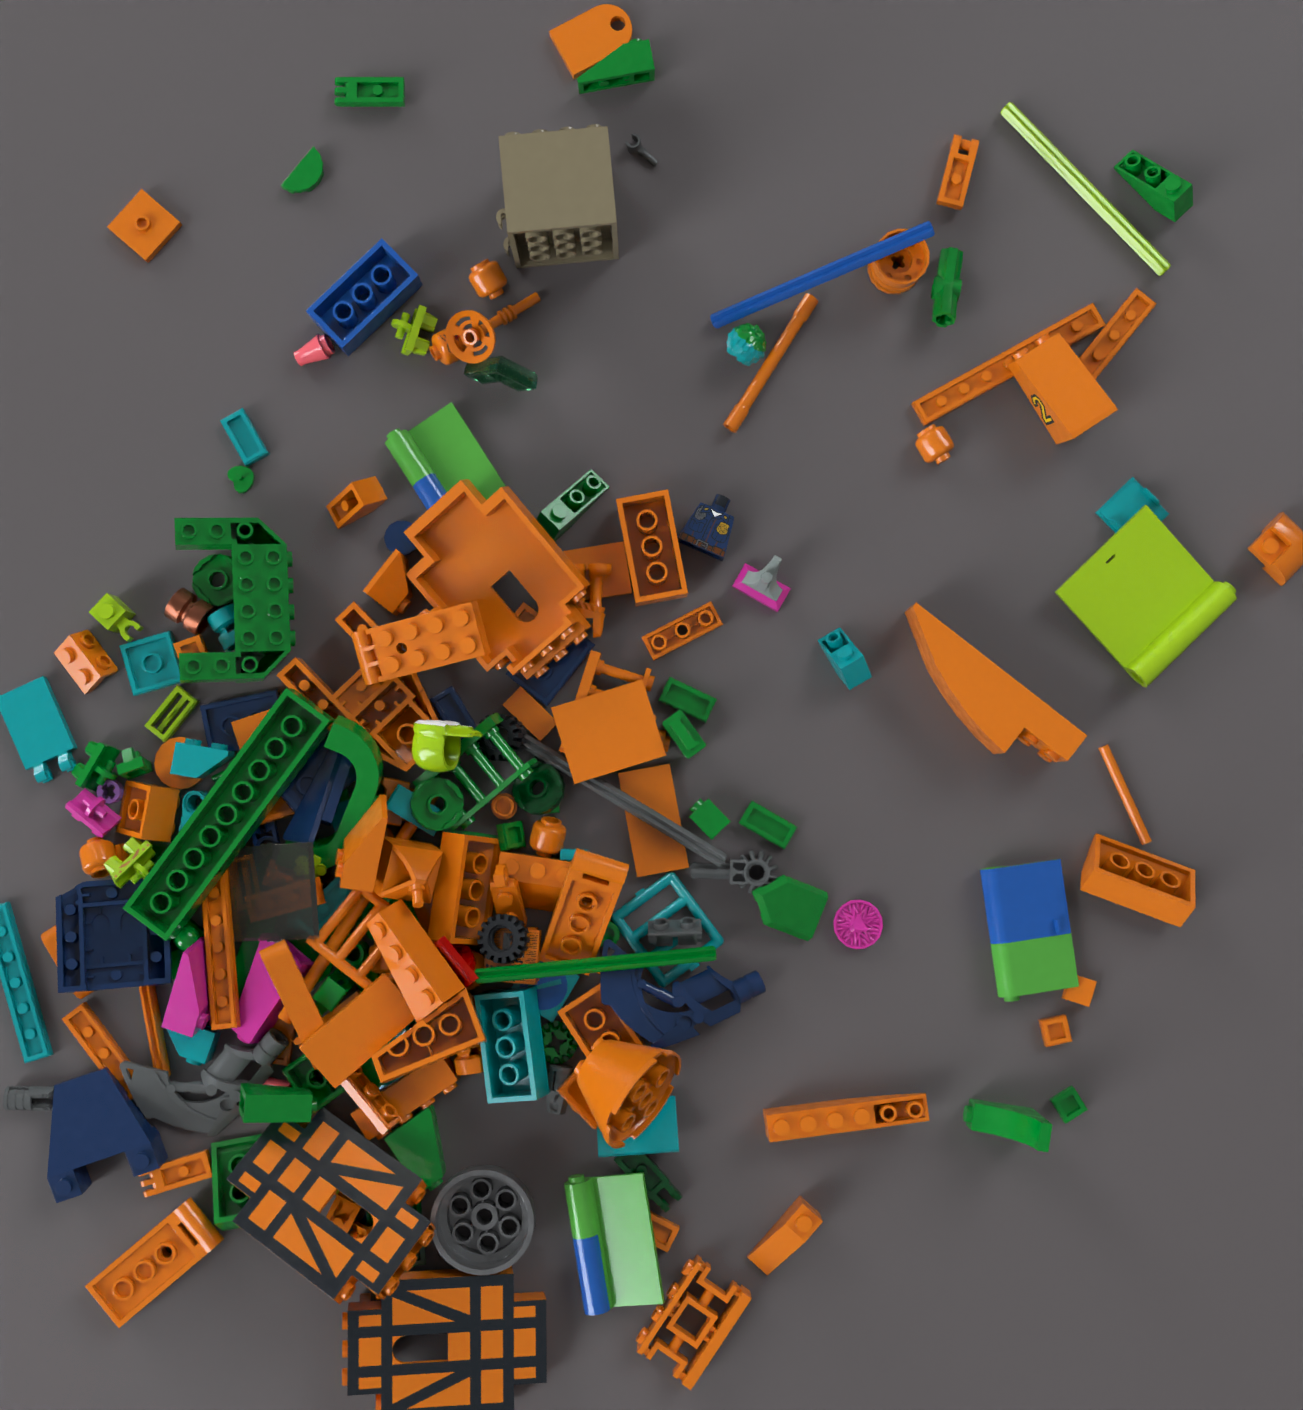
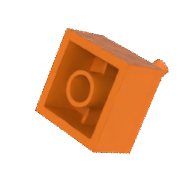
M384 836L373 891L382 898L398 900L402 898V900L412 901L414 908L423 907L424 903H431L443 851L432 843Z

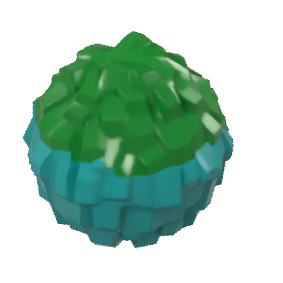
M742 324L733 328L728 333L726 342L727 352L730 355L736 356V360L742 364L750 366L752 363H757L761 358L765 357L767 342L765 340V333L762 332L758 325Z

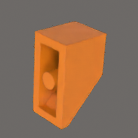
M376 476L351 482L326 508L336 527L340 529L375 511L388 498Z

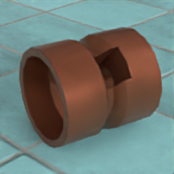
M181 588L169 600L164 615L177 624L183 623V628L194 635H201L209 626L207 618L216 611V608L202 599L197 601L195 594L185 588Z

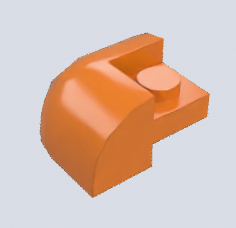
M1280 512L1261 531L1262 533L1247 549L1265 565L1262 569L1280 586H1283L1303 565V530L1284 512Z

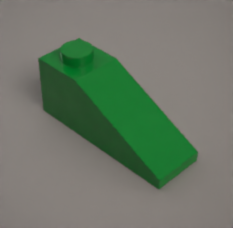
M633 39L628 43L622 44L577 78L579 94L654 81L655 67L649 39Z

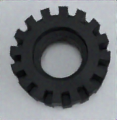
M498 713L504 721L497 727H503L507 730V743L519 756L517 752H522L524 749L521 743H526V738H522V735L526 734V730L520 728L523 724L517 721L518 718L515 716ZM484 737L479 741V749L482 750L481 752L487 759L508 761L491 739L487 740Z
M496 914L494 917L487 918L488 921L483 922L481 925L483 927L482 930L478 931L480 940H477L478 945H481L479 950L482 954L486 955L485 958L495 963H512L517 958H521L523 956L522 953L528 949L526 946L527 942H530V937H527V933H529L528 928L524 927L525 923L519 920L518 917L508 914ZM501 928H507L513 934L511 946L504 950L498 948L494 942L495 933Z

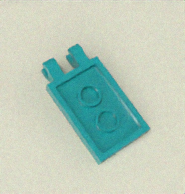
M42 676L0 695V712L25 770L34 768L36 781L45 784L54 779L47 762L58 757L61 771L71 772L77 764L71 751L78 747L47 677Z

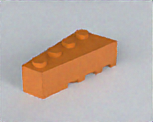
M402 898L377 913L366 923L416 1023L426 1018L465 988Z
M465 988L457 996L444 1003L425 1019L419 1021L411 1029L371 1056L380 1083L389 1082L487 1042L469 991Z

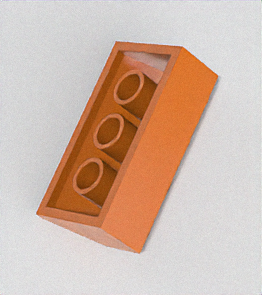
M442 832L440 850L443 851L434 888L428 936L431 940L437 941L445 935L451 944L478 945L477 940H480L478 931L482 930V923L487 922V918L491 917L494 903L490 891V882L494 880L495 866L499 863V840L489 837Z
M1097 833L1094 835L1081 871L1080 890L1181 927L1196 908L1195 870Z
M500 851L498 865H506L509 878L518 880L524 908L554 912L572 860Z

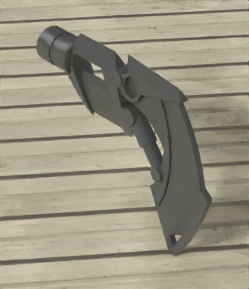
M271 1028L256 1046L225 1044V1049L207 1070L204 1069L201 1072L202 1081H170L168 1071L130 1061H122L120 1069L132 1097L145 1118H156L175 1127L208 1133L206 1137L216 1136L240 1114L241 1083L264 1084L274 1072L272 1063L288 1046L289 1040L281 1031ZM251 1060H255L262 1065L250 1080L236 1079ZM128 1068L134 1070L132 1078L130 1076ZM219 1089L224 1091L216 1097L201 1101L185 1100L178 1093L191 1092L213 1096Z

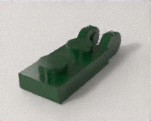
M647 1154L614 1157V1161L626 1174L644 1172L648 1198L652 1199L665 1213L670 1209V1206L658 1194L663 1187L677 1201L683 1197L670 1182L667 1175Z

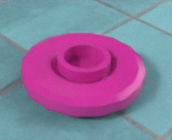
M858 899L850 900L841 905L835 913L833 926L838 940L845 946L853 949H865L873 945L881 936L883 921L880 912L874 905Z

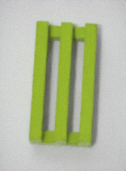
M177 685L144 726L163 742H166L175 734L200 701L185 691L183 687ZM181 694L182 698L178 701V703L174 706V708L170 711V713L166 716V718L162 721L158 728H155L154 725L157 723V721L162 717V715L166 712V710L170 707V705L174 702L178 695ZM187 701H190L188 705L184 708V710L180 713V715L176 718V720L172 723V725L168 728V730L163 734L162 732L164 731V729L168 726V724L172 721V719L176 716V714L180 711L184 704Z

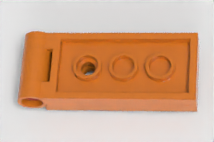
M477 600L351 633L365 686L491 653ZM403 643L407 646L406 652L402 650Z
M576 848L540 948L539 961L552 962L596 957L625 882L629 864Z
M190 1197L92 1279L85 1287L116 1326L120 1328L225 1238ZM166 1247H169L172 1253H168Z

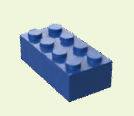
M381 238L317 299L306 312L329 338L349 356L423 284L419 275Z

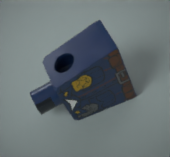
M716 494L711 506L700 503L680 532L678 542L723 561L734 521L733 516L725 513L731 500L723 495Z

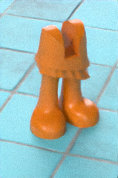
M609 563L588 564L589 583L591 584L589 603L585 602V597L576 604L572 601L584 618H593V638L601 637L606 614L604 613L605 607H602L603 578L612 570V564ZM574 564L585 577V564Z

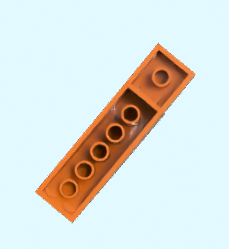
M914 603L904 612L925 667L938 690L956 716L992 754L1005 753L1017 738L1027 746L1032 744L1039 750L1037 754L1049 763L1051 761H1068L1087 737L1084 732L918 603Z

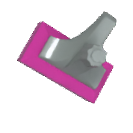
M776 555L760 571L745 563L732 585L733 588L776 612L779 611L791 589L777 581L776 577L782 558Z

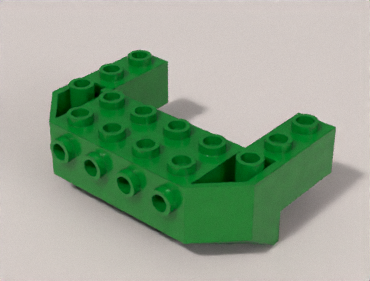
M174 518L176 550H231L235 652L179 653L180 683L236 681V683L264 681L289 655L291 646H296L295 630L290 631V620L295 619L294 604H289V594L294 593L293 578H288V567L293 566L292 551H287V544L259 518Z

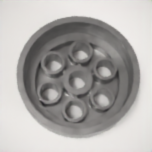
M471 1166L453 1175L440 1190L433 1204L430 1221L436 1227L433 1231L435 1233L433 1241L441 1256L456 1269L473 1275L495 1274L512 1266L525 1253L533 1235L536 1215L532 1196L525 1184L516 1175L498 1166ZM480 1181L485 1182L489 1190L487 1192H479L475 1184ZM509 1192L513 1195L514 1200L510 1203L503 1202L500 1194ZM462 1198L467 1202L468 1207L459 1209L455 1206L454 1200ZM484 1208L490 1210L492 1217L490 1219H483L479 1215V1210ZM512 1219L516 1222L517 1227L512 1230L507 1229L503 1221ZM465 1225L470 1229L471 1234L463 1236L458 1232L457 1227ZM484 1236H491L495 1239L496 1244L487 1246L483 1243L482 1238Z

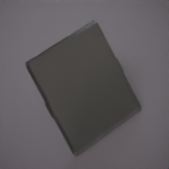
M268 842L259 846L243 847L228 867L234 942L266 940L267 942H278L283 939L320 938L313 842L288 844Z

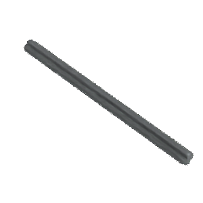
M530 735L523 737L526 738V743H521V746L526 751L572 778L565 756ZM600 777L580 782L718 867H721L727 859L726 853Z

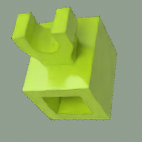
M106 593L89 611L107 630L115 633L120 632L127 642H131L134 639L128 634L130 627L133 626L137 631H141L144 628L138 622L131 621L136 614L117 596Z

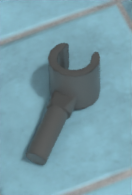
M635 133L631 134L637 144L630 145L625 141L628 152L632 155L639 154L653 166H656L658 161L642 147L640 136Z

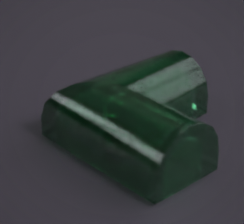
M502 355L488 357L480 363H467L464 370L465 376L481 384L500 382L518 392L534 390L537 387L538 377L534 371Z

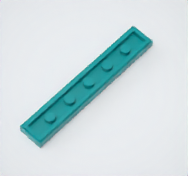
M10 902L0 904V979L24 1063L51 1056L54 1053Z

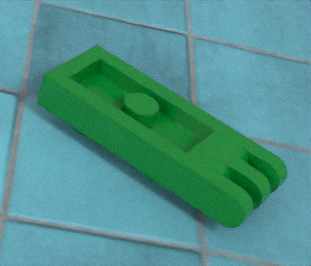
M404 77L335 78V85L339 86L335 88V95L339 97L335 98L334 104L338 107H405Z

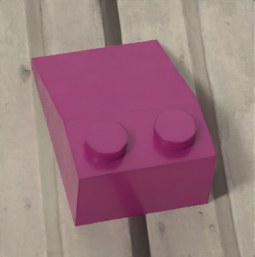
M200 937L182 954L161 1026L189 1037H193L200 1029L204 1030L207 1022L211 1021L204 937Z

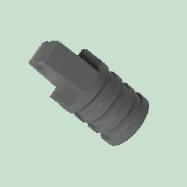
M550 1064L548 1073L550 1093L547 1094V1112L562 1115L566 1113L568 1103L556 1090L572 1074L573 1066Z

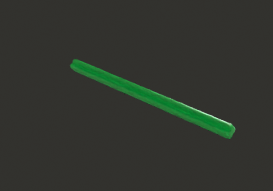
M714 946L480 968L476 969L474 973L479 977L475 982L483 984L708 962L716 960L717 954Z

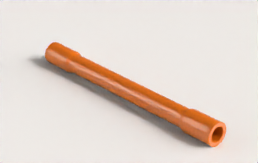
M808 293L804 295L795 309L793 317L747 390L725 420L723 425L730 431L735 433L738 431L748 415L749 409L791 342L819 301L813 295Z

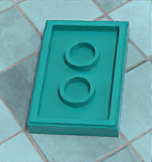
M675 1096L668 1098L656 1118L635 1140L629 1137L623 1141L625 1146L615 1149L608 1145L599 1127H597L598 1157L679 1152Z

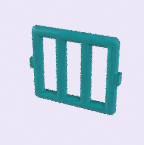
M672 871L665 874L648 888L640 889L635 893L636 897L615 911L611 916L612 922L618 927L635 953L647 952L639 940L648 934V921L632 931L624 918L671 884L679 898L648 921L658 918L668 919L687 906L695 919H701L702 928L711 939L702 947L714 946L717 949L724 942L720 933L679 877ZM673 937V946H657L651 952L673 949L678 945V937ZM678 964L666 974H663L658 966L647 967V970L660 987H666L689 969L693 971L700 964Z

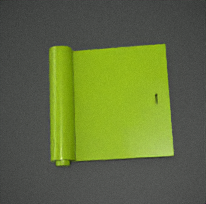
M1144 505L1055 591L1124 670L1143 687H1148L1237 600L1236 589L1228 582L1214 581L1147 505Z

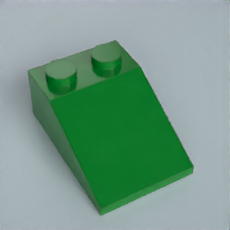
M262 1134L211 1143L214 1224L222 1231L240 1228L233 1220L250 1199L231 1184L227 1177Z

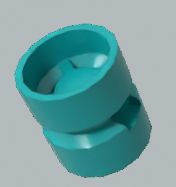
M233 603L220 608L207 618L213 632L220 634L218 640L225 652L235 650V631L227 632L234 628Z

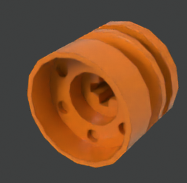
M896 229L890 231L886 235H884L879 240V242L887 238H890L894 235H897L901 232H904L908 229ZM923 240L869 263L868 275L876 288L887 294H901L909 291L923 276L929 265L930 251L926 241ZM895 261L899 263L897 269L892 267Z

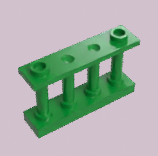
M497 712L487 717L474 729L481 732L483 737H464L461 740L460 757L465 753L467 756L471 755L497 788L485 796L460 766L461 761L459 760L457 766L448 772H452L478 804L468 812L463 810V814L458 822L450 827L452 831H455L460 826L463 830L470 826L476 820L473 816L516 779L519 778L523 781L534 772L531 767L538 762L533 758L524 764L498 732L500 729L497 727L504 720ZM484 737L487 740L491 739L516 770L506 780L479 749L480 745L478 742ZM426 770L412 783L417 787L418 784L426 779L440 777L443 772Z

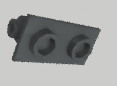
M684 917L677 920L658 918L648 921L649 944H654V947L673 946V937H678V945H697V942H702L701 919Z

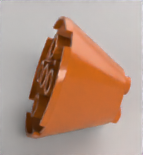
M599 1038L594 1042L591 1048L592 1052L588 1057L577 1064L574 1074L578 1076L577 1084L606 1143L612 1148L618 1149L625 1146L623 1141L629 1137L635 1140L659 1114L674 1089L670 1085L674 1073L677 1076L680 1074L681 1058L676 1052L668 1049Z

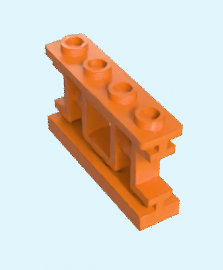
M696 1255L693 1261L688 1259L681 1270L683 1276L678 1283L674 1281L666 1293L667 1300L663 1306L661 1304L657 1305L651 1315L653 1321L648 1328L643 1327L636 1338V1342H638L637 1353L640 1355L645 1354L646 1358L651 1360L659 1349L675 1360L677 1364L673 1369V1377L681 1379L682 1385L689 1390L693 1388L752 1299L750 1290L742 1284L740 1286L737 1285V1282L732 1280L726 1291L708 1280L706 1276L711 1270V1264L704 1262L699 1255ZM699 1270L696 1282L703 1286L705 1291L699 1299L686 1291L681 1300H679ZM715 1295L728 1304L719 1319L718 1312L708 1306ZM688 1303L708 1317L696 1336L676 1323ZM669 1316L666 1321V1328L675 1334L671 1342L667 1344L656 1336L651 1345H649ZM684 1341L698 1349L689 1364L688 1357L678 1351Z

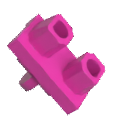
M86 788L65 805V808L72 813L71 816L88 826L97 837L102 838L121 822V817L105 805L103 797L94 796Z

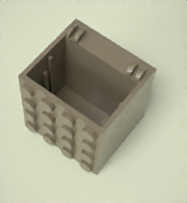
M592 124L580 129L573 127H563L559 131L537 129L532 133L508 132L505 136H498L505 208L500 209L496 213V220L499 228L502 230V220L506 219L508 237L504 240L503 246L507 256H510L509 247L511 246L516 269L619 259L608 126Z

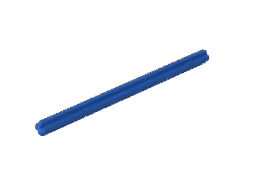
M930 221L924 222L710 315L712 325L715 328H720L933 237L935 232Z

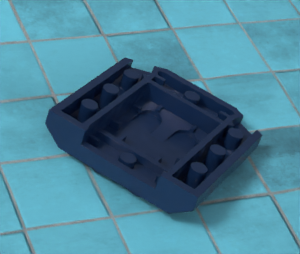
M141 878L136 884L129 880L121 889L114 884L112 879L85 881L63 895L55 897L58 993L87 992L172 983L171 940L165 941L123 909L144 879Z

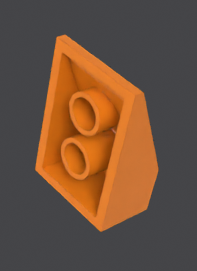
M380 794L345 837L342 849L337 848L335 877H340V888L373 892L388 821L386 795Z

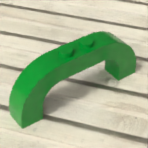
M340 715L333 722L324 747L344 755L351 761L356 770V785L338 830L334 834L326 838L315 839L312 848L289 841L285 842L277 863L294 870L299 865L297 860L301 855H307L309 858L312 855H318L322 859L320 864L325 865L326 868L336 865L337 848L342 849L345 837L379 797L376 794L383 777V759L380 749L373 737L362 726Z

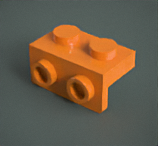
M88 629L69 635L54 652L55 656L84 694L92 692L105 677L113 675L118 671L117 666Z

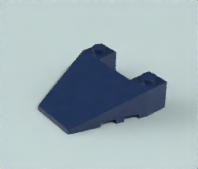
M107 1067L54 1085L47 1180L56 1203L82 1195L92 1184L86 1168L87 1164L125 1152L135 1177L159 1169L168 1158L158 1130L148 1123L139 1107L133 1104L127 1096V1091Z

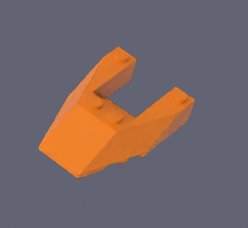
M354 601L335 619L350 636L351 633L379 626ZM297 657L276 675L288 688L298 691L334 719L340 715L362 726L376 741L382 759L406 772L416 764L412 757L414 723L417 720H439L417 673L365 686L361 669H359L335 693L303 659Z

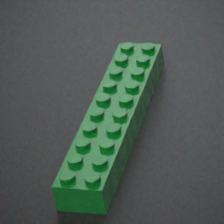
M286 688L123 909L165 941L176 938L331 730L335 719L295 689Z

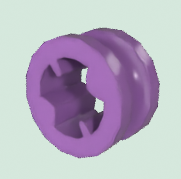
M106 780L103 786L99 785L97 787V797H103L105 803H117L123 798L124 786L117 780ZM107 786H108V787H113V786L115 787V789L113 790V792H114V794H116V795H115L114 797H113V796H108V798H107V796H106L107 793H108V791L106 790V787H107Z

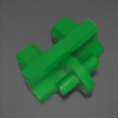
M90 741L85 748V753L90 756L87 764L79 762L71 772L77 779L75 784L81 788H88L97 792V787L99 785L103 786L107 778L116 780L118 775L112 770L116 765L115 760L121 750L101 742Z

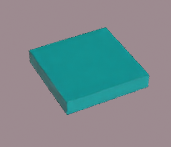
M173 631L163 632L119 645L133 696L180 684L179 658L173 643H176Z

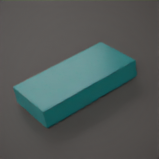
M243 408L220 420L246 467L270 455Z

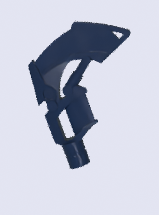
M606 939L603 942L601 957L607 956L608 948L614 950L611 956L627 954L610 939ZM707 966V970L680 983L678 981L674 982L671 992L641 979L643 968L600 972L601 1002L604 1005L611 1006L628 1027L652 1043L651 1047L665 1048L700 1035L694 1029V1025L703 1022L711 1027L739 1013L742 1003L765 993L766 988L756 970L731 981L718 974L710 966ZM642 990L655 996L656 999L671 1005L673 1008H680L684 1004L688 1010L673 1013L655 1009L645 1003ZM725 991H729L733 998L732 1002L713 1011L701 1005V1003Z

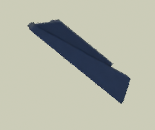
M330 749L328 750L283 835L284 840L312 848L320 823L331 826L352 765L351 761L344 755Z

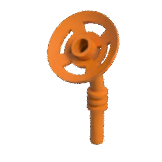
M534 292L512 306L507 305L506 308L504 307L497 311V315L489 320L473 310H463L456 313L450 318L446 326V341L451 352L458 359L467 363L475 364L486 360L495 348L496 337L494 329L502 324L507 325L508 322L510 323L517 319L518 314L540 302L539 295ZM470 317V320L464 321L460 326L456 325L461 318ZM472 324V327L469 329H464L466 325ZM455 335H460L463 344L467 346L465 351L458 346ZM482 342L480 346L475 347V343ZM485 346L488 347L484 353L474 355V352L480 351Z

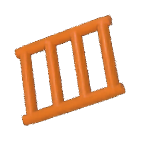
M352 890L315 936L311 935L306 940V943L365 989L372 983L366 977L367 974L382 957L378 946L373 949L358 969L345 959L369 930L366 923L391 904L384 898L379 897L374 891ZM364 896L375 906L341 948L334 952L324 944L325 940L360 897ZM389 972L387 976L395 983L391 972Z

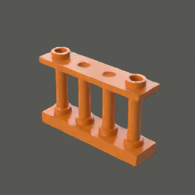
M591 650L575 700L603 692V690L596 689V685H593L595 675L605 674L630 683L643 679L646 691H651L655 676H651L652 669L646 668L643 676L605 664V661L601 660L602 654ZM560 745L559 752L565 753Z

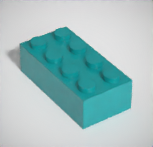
M536 986L487 990L474 995L476 1012L487 1042L480 1044L487 1103L534 1101L549 1094Z

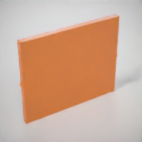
M643 679L551 707L562 742L561 748L564 749L574 784L666 756L655 721L656 715L653 714Z

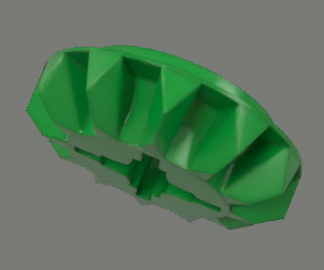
M553 1021V1023L548 1022L541 1028L545 1060L550 1064H563L571 1059L577 1049V1042L565 1023ZM552 1032H554L558 1040L567 1039V1041L560 1044L559 1054L554 1046H545L552 1041Z

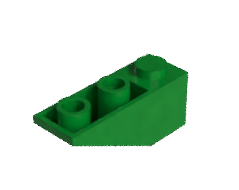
M1133 149L1114 166L1115 171L1155 211L1173 222H1176L1193 206V185Z
M590 469L545 507L536 520L551 538L556 541L577 522L610 486Z

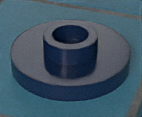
M400 520L388 526L385 531L384 541L392 553L397 549L406 556L417 549L404 533L412 523Z

